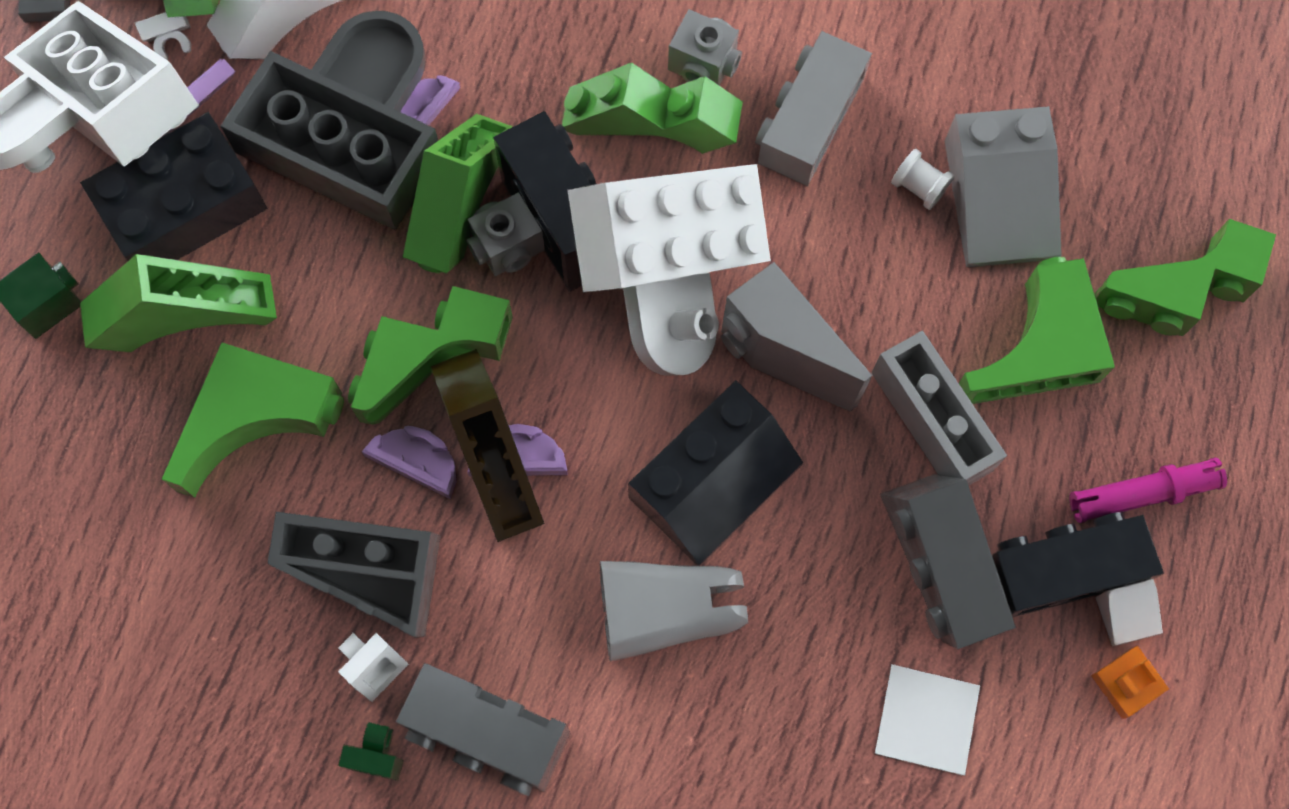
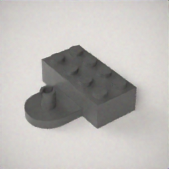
M369 11L358 14L341 25L311 70L270 51L220 127L235 153L396 231L414 202L424 150L438 141L435 128L400 112L422 78L425 70L426 55L421 36L410 21L398 14L388 11Z

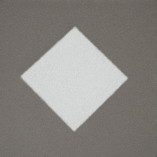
M892 664L875 754L965 776L980 685Z

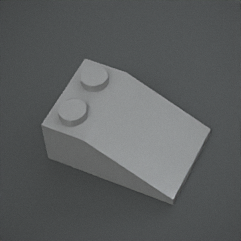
M1049 106L955 114L944 142L949 171L954 175L951 183L966 267L1035 262L1053 257H1061L1058 149Z
M775 262L727 296L721 339L725 347L735 358L743 357L752 368L849 412L858 406L872 374Z

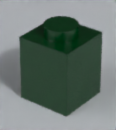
M39 252L0 279V302L14 320L35 339L77 310L82 301L72 290L79 283L60 261L52 266Z

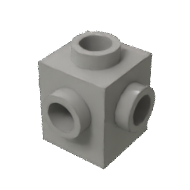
M688 9L669 44L668 70L681 75L687 82L706 76L720 86L725 75L730 78L733 77L740 63L742 51L737 50L739 30L732 28L722 19L709 18Z
M519 192L499 203L490 202L483 205L475 212L474 216L468 218L472 237L466 240L467 245L479 265L487 262L494 276L505 271L508 273L518 271L531 261V257L545 251L542 230Z

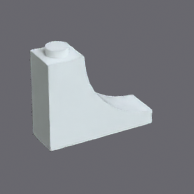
M221 0L215 14L211 16L207 23V27L230 59H265L276 44L296 25L317 11L343 0Z

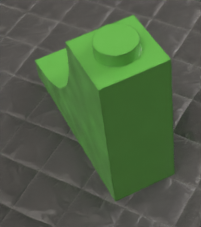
M475 114L424 150L403 258L417 262L422 269L435 273H448L464 258L467 248L466 240L471 234L468 218L474 216L475 212L480 208L487 188L499 167L493 137L513 126Z
M140 254L134 255L80 302L85 348L133 352L150 341L185 330L228 324L268 325L277 318L270 274Z
M1053 257L1037 265L1025 283L1028 309L1027 320L1020 342L1009 354L999 361L979 370L966 372L959 382V385L972 404L1100 383L1115 368L1084 258L1066 261L1065 257Z
M222 342L162 480L176 492L195 498L211 471L225 457L251 441L280 433H308L324 437L329 424L334 425L338 421L343 409L344 398L341 396L340 388L333 377Z

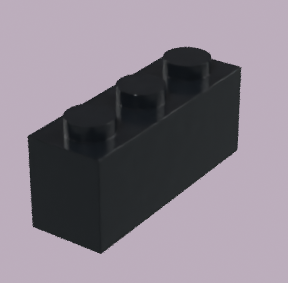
M1116 512L1093 520L1095 527L1077 531L1075 524H1068L1045 532L1047 539L1029 543L1027 536H1020L997 544L999 551L994 553L992 558L1012 618L1099 596L1112 589L1156 579L1163 575L1164 571L1144 515L1125 519L1123 512Z

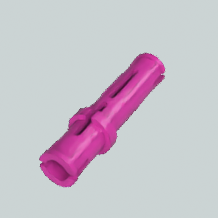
M1216 457L1178 468L1173 464L1161 466L1157 473L1087 490L1073 491L1069 496L1072 512L1080 511V513L1074 515V518L1078 523H1084L1087 520L1108 514L1129 511L1166 501L1170 505L1182 503L1186 496L1226 488L1227 475L1225 469L1215 471V468L1222 466V462Z

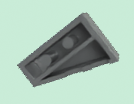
M933 474L880 493L909 562L913 580L920 589L928 607L925 610L926 619L936 639L941 638V641L960 649L1016 628L966 479Z
M276 512L267 564L325 593H329L413 637H425L441 535L420 530Z
M424 663L396 720V723L408 729L404 739L432 752L437 743L455 750L456 753L452 761L481 774L485 765L504 773L500 784L528 797L533 787L545 792L571 735L567 724L551 718V720L543 718L526 710L525 706L510 699L506 701L482 690L483 688Z

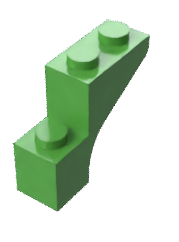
M631 62L569 87L564 100L565 111L562 126L566 131L575 135L661 136L682 142L703 154L736 143L743 101L706 76L670 88Z
M1228 219L1211 238L1208 251L1202 258L1112 272L1105 283L1094 294L1097 305L1114 318L1134 319L1151 325V328L1160 334L1184 336L1201 319L1208 291H1211L1214 296L1225 301L1244 302L1263 285L1276 234Z
M452 286L448 302L442 300L438 306L434 323L435 329L381 316L377 331L371 330L365 342L363 354L367 360L362 375L354 377L349 389L348 402L352 404L351 409L359 422L372 425L382 422L432 374L430 367L432 365L477 349L480 357L500 361L513 319L509 300Z

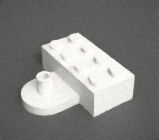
M77 1L4 57L19 78L0 92V170L12 168L22 163L31 173L45 170L55 159L54 152L48 146L72 127L125 167L132 160L143 156L149 147L170 129L181 125L186 117L199 107V104L169 61Z
M757 164L607 182L567 190L583 292L623 288L631 341L642 363L660 375H687L697 371L710 357L719 327L718 318L715 313L710 272L771 261Z

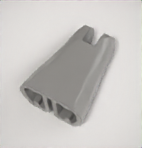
M600 561V584L603 610L606 612L604 620L610 662L647 654L681 643L721 636L734 632L748 624L747 606L712 607L711 594L732 592L744 588L742 571L722 566H684Z

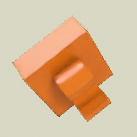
M1138 645L1130 648L1091 675L1122 719L1129 718L1169 690L1159 672Z

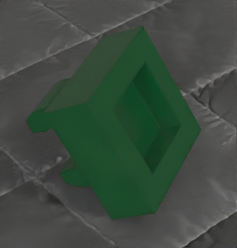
M368 722L362 748L343 745L338 766L398 781L404 760L387 754L392 742L394 729Z

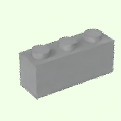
M821 31L813 47L806 44L795 67V70L799 72L794 83L786 81L778 95L775 106L780 108L774 120L768 117L764 120L757 134L755 143L761 145L758 164L808 186L865 79L872 53Z
M923 330L880 354L871 374L938 475L966 479L969 486L993 472L1007 457V454Z

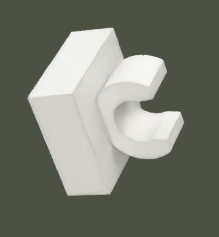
M164 12L135 23L142 41L147 43L154 41V52L164 59L168 60L164 44L171 38H175L180 42L184 53L191 52L190 40L185 34L179 32L191 28L186 16L167 18V14Z
M352 633L338 647L350 659L338 672L371 702L409 665L377 633L366 644Z

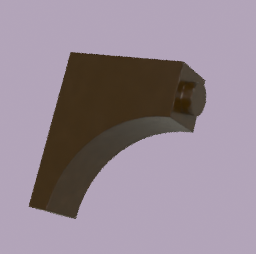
M477 349L430 366L497 542L545 524L501 403Z

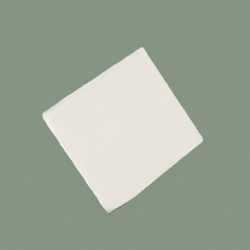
M1154 579L1112 589L1095 597L1112 647L1163 633L1158 593Z

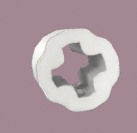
M914 149L898 168L891 184L897 188L901 185L924 200L923 206L930 210L943 196L951 184L954 175L949 171L943 174L921 158L922 152Z

